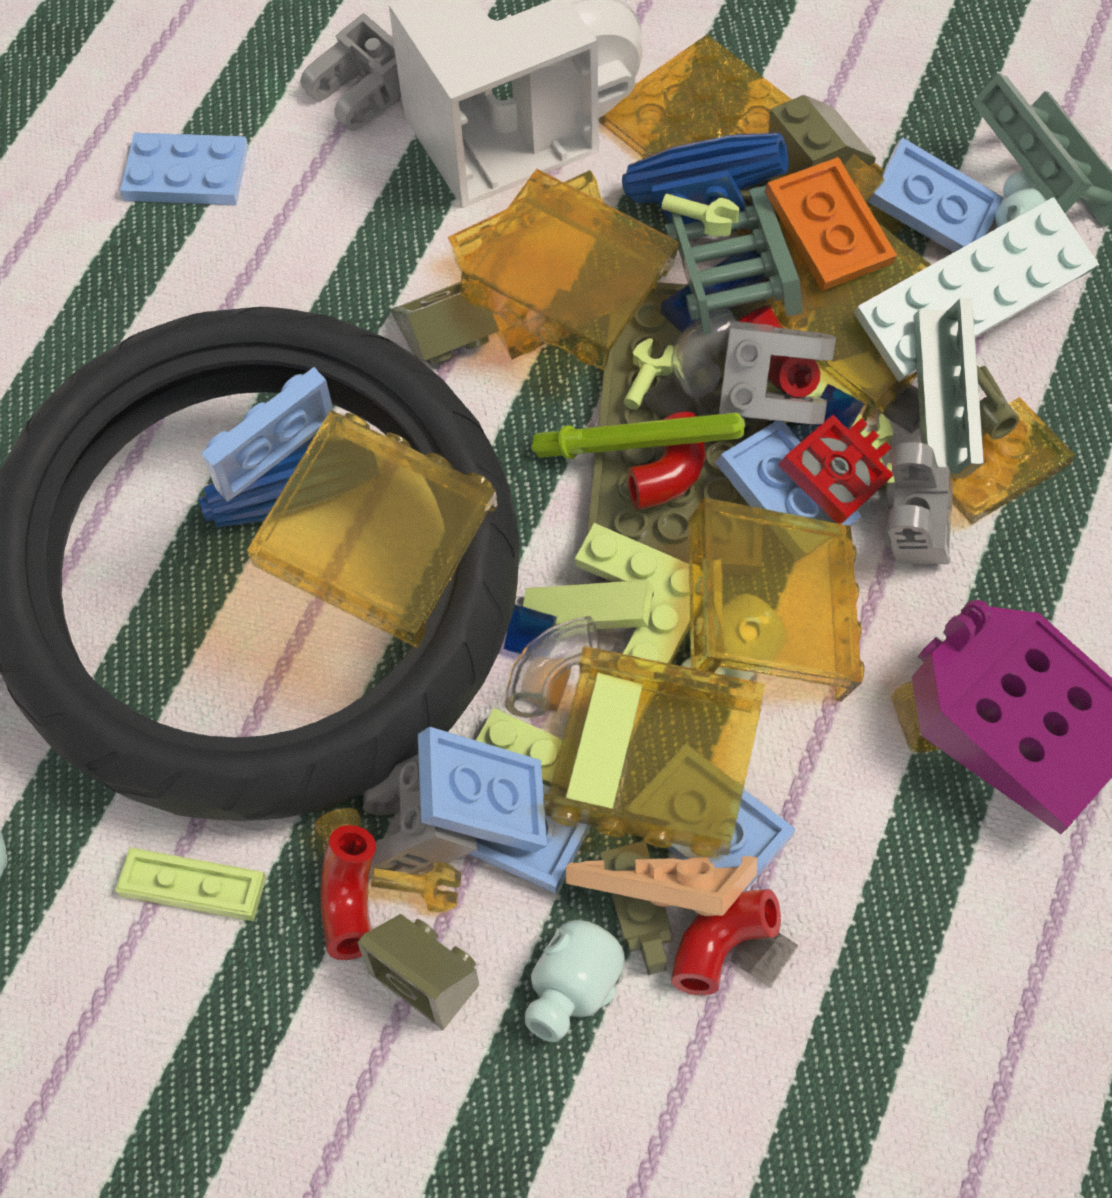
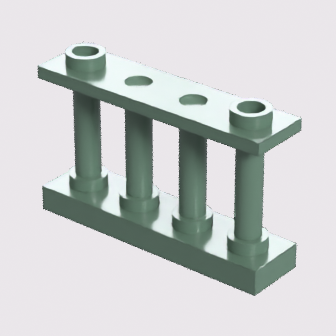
M998 73L972 101L974 107L1046 200L1054 197L1063 212L1066 213L1080 198L1098 222L1106 227L1112 221V170L1050 92L1044 91L1032 105H1029L1006 75Z
M765 186L749 189L751 206L744 207L745 211L739 212L738 223H732L731 231L748 227L749 231L752 230V234L690 247L689 240L710 236L704 233L705 227L702 221L683 224L681 215L671 212L672 223L665 224L670 248H678L691 294L686 295L691 320L699 319L703 335L712 333L709 312L773 298L774 302L781 301L786 317L803 313L799 277L772 204L764 192ZM756 250L757 254L761 253L759 258L698 271L696 263ZM760 274L769 277L768 282L705 295L703 289L706 286Z

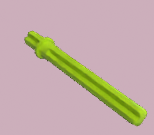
M736 412L575 429L573 426L567 425L563 426L560 431L536 433L533 436L531 449L540 458L563 456L566 459H574L577 454L739 439L744 435L745 421Z

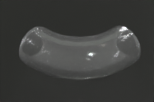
M728 308L709 313L711 334L703 335L699 319H697L684 330L675 342L671 366L679 386L690 397L697 398L709 394L720 380L721 371L714 358L727 351L730 321H736Z
M591 616L575 618L552 626L527 644L511 667L505 691V707L511 714L524 718H533L545 714L550 708L551 691L557 678L570 667L599 659V637Z

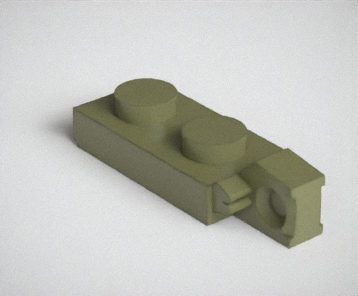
M646 841L600 852V860H604L605 870L610 871L635 870V859H651ZM610 893L624 945H628L630 952L641 950L648 975L666 971L665 964L667 959L662 944L672 942L671 926L665 907L653 905L648 900Z

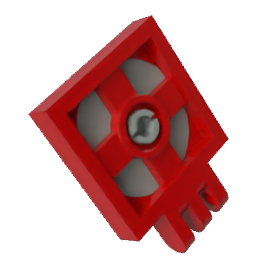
M832 415L780 461L778 466L833 521L841 526L892 478L893 473L880 461L892 447L887 442L881 444L877 449L873 447L872 444L880 435L873 430L864 438L860 433L868 424L862 418L851 428L847 429Z

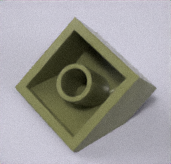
M803 94L770 109L768 133H781V136H783L787 146L789 169L792 173L839 157L849 175L875 163L876 157L834 107Z
M460 281L390 309L414 356L423 361L429 360L430 364L439 363L453 356L451 350L466 345L467 349L482 346L490 341L489 335L499 331L483 285L468 281Z
M399 914L365 933L358 941V945L369 975L442 1030L447 1027L479 987L477 970L475 969L476 962L462 949L454 946L452 950H449L438 942V934L420 919H416L413 923L402 914Z

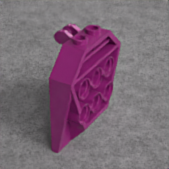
M978 599L970 600L961 609V613L957 616L954 615L945 625L943 634L946 636V639L942 642L938 637H935L917 656L923 661V664L913 674L912 683L920 734L1056 832L1062 834L1112 778V678L1040 613L990 607L987 605V602L985 603Z

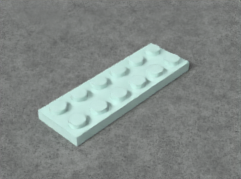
M1053 197L859 305L853 313L899 382L917 372L913 315L919 309L948 310L959 298H972L976 338L1091 272L1099 264Z

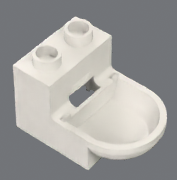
M398 0L388 4L404 117L462 208L598 153L599 118L613 109L623 98L627 97L635 87V78L640 68L643 52L642 33L637 15L625 0H551L513 16L510 14L507 18L499 21L490 19L477 0ZM512 81L513 98L505 101L496 99L492 93V88Z

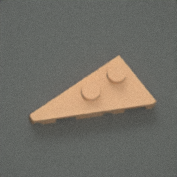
M741 856V865L739 867L715 868L714 864L709 862V857L686 860L675 858L635 859V870L624 871L605 870L604 860L580 863L570 862L566 866V884L648 900L653 905L660 907L676 906L691 909L703 916H723L757 875V857Z

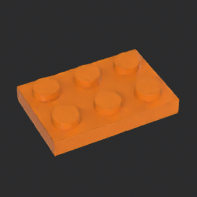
M839 157L767 183L764 192L821 291L894 263L897 254Z

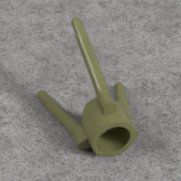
M977 365L978 384L986 397L979 401L982 437L988 433L992 439H1001L1016 428L1020 418L1008 404L988 368Z

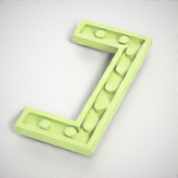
M594 523L575 557V566L611 582L649 580L654 587L648 626L636 628L611 675L643 684L628 743L629 747L713 583V574ZM493 708L476 741L541 760L543 784L567 794L581 735L574 745Z

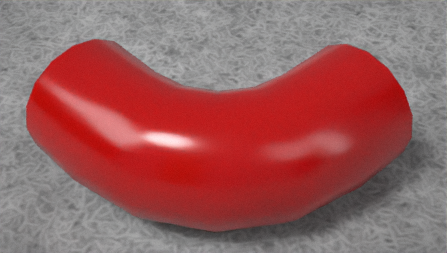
M771 305L760 307L737 321L783 328ZM771 355L768 380L777 389L793 397H805L817 388L821 372L814 359Z
M678 412L667 416L663 420L697 416L692 412ZM704 442L662 446L663 454L658 461L629 467L627 470V484L634 508L639 510L662 505L680 498L699 479L706 459Z
M354 825L340 826L332 832L328 840L322 865L320 895L323 933L327 953L330 957L337 960H352L362 957L358 941L365 933L372 930L368 909V881L376 852V842L366 829Z
M771 889L744 891L723 916H703L698 914L683 933L674 960L671 978L672 985L680 991L693 995L706 996L718 992L724 960L735 946L747 940L773 938L779 933L781 911L775 893Z

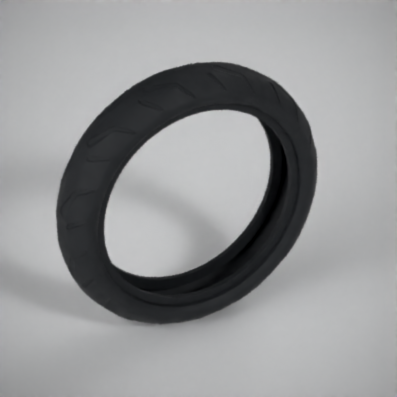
M259 306L195 313L138 332L74 372L32 415L1 468L0 673L7 686V690L21 712L38 733L71 765L118 794L174 815L231 821L282 819L321 811L359 795L385 781L397 764L419 754L418 733L428 727L448 732L455 725L484 684L500 652L515 607L519 568L517 519L510 488L500 461L486 437L480 422L439 375L412 353L393 341L337 318L294 309ZM315 367L326 379L332 405L359 416L394 441L411 459L424 477L436 500L446 534L445 562L436 600L419 637L396 667L364 696L328 717L293 730L263 736H209L176 729L135 712L110 695L88 674L72 643L65 619L62 598L64 553L72 522L83 498L107 463L128 442L163 418L191 405L214 398L246 393H280L289 379L298 374L304 375Z

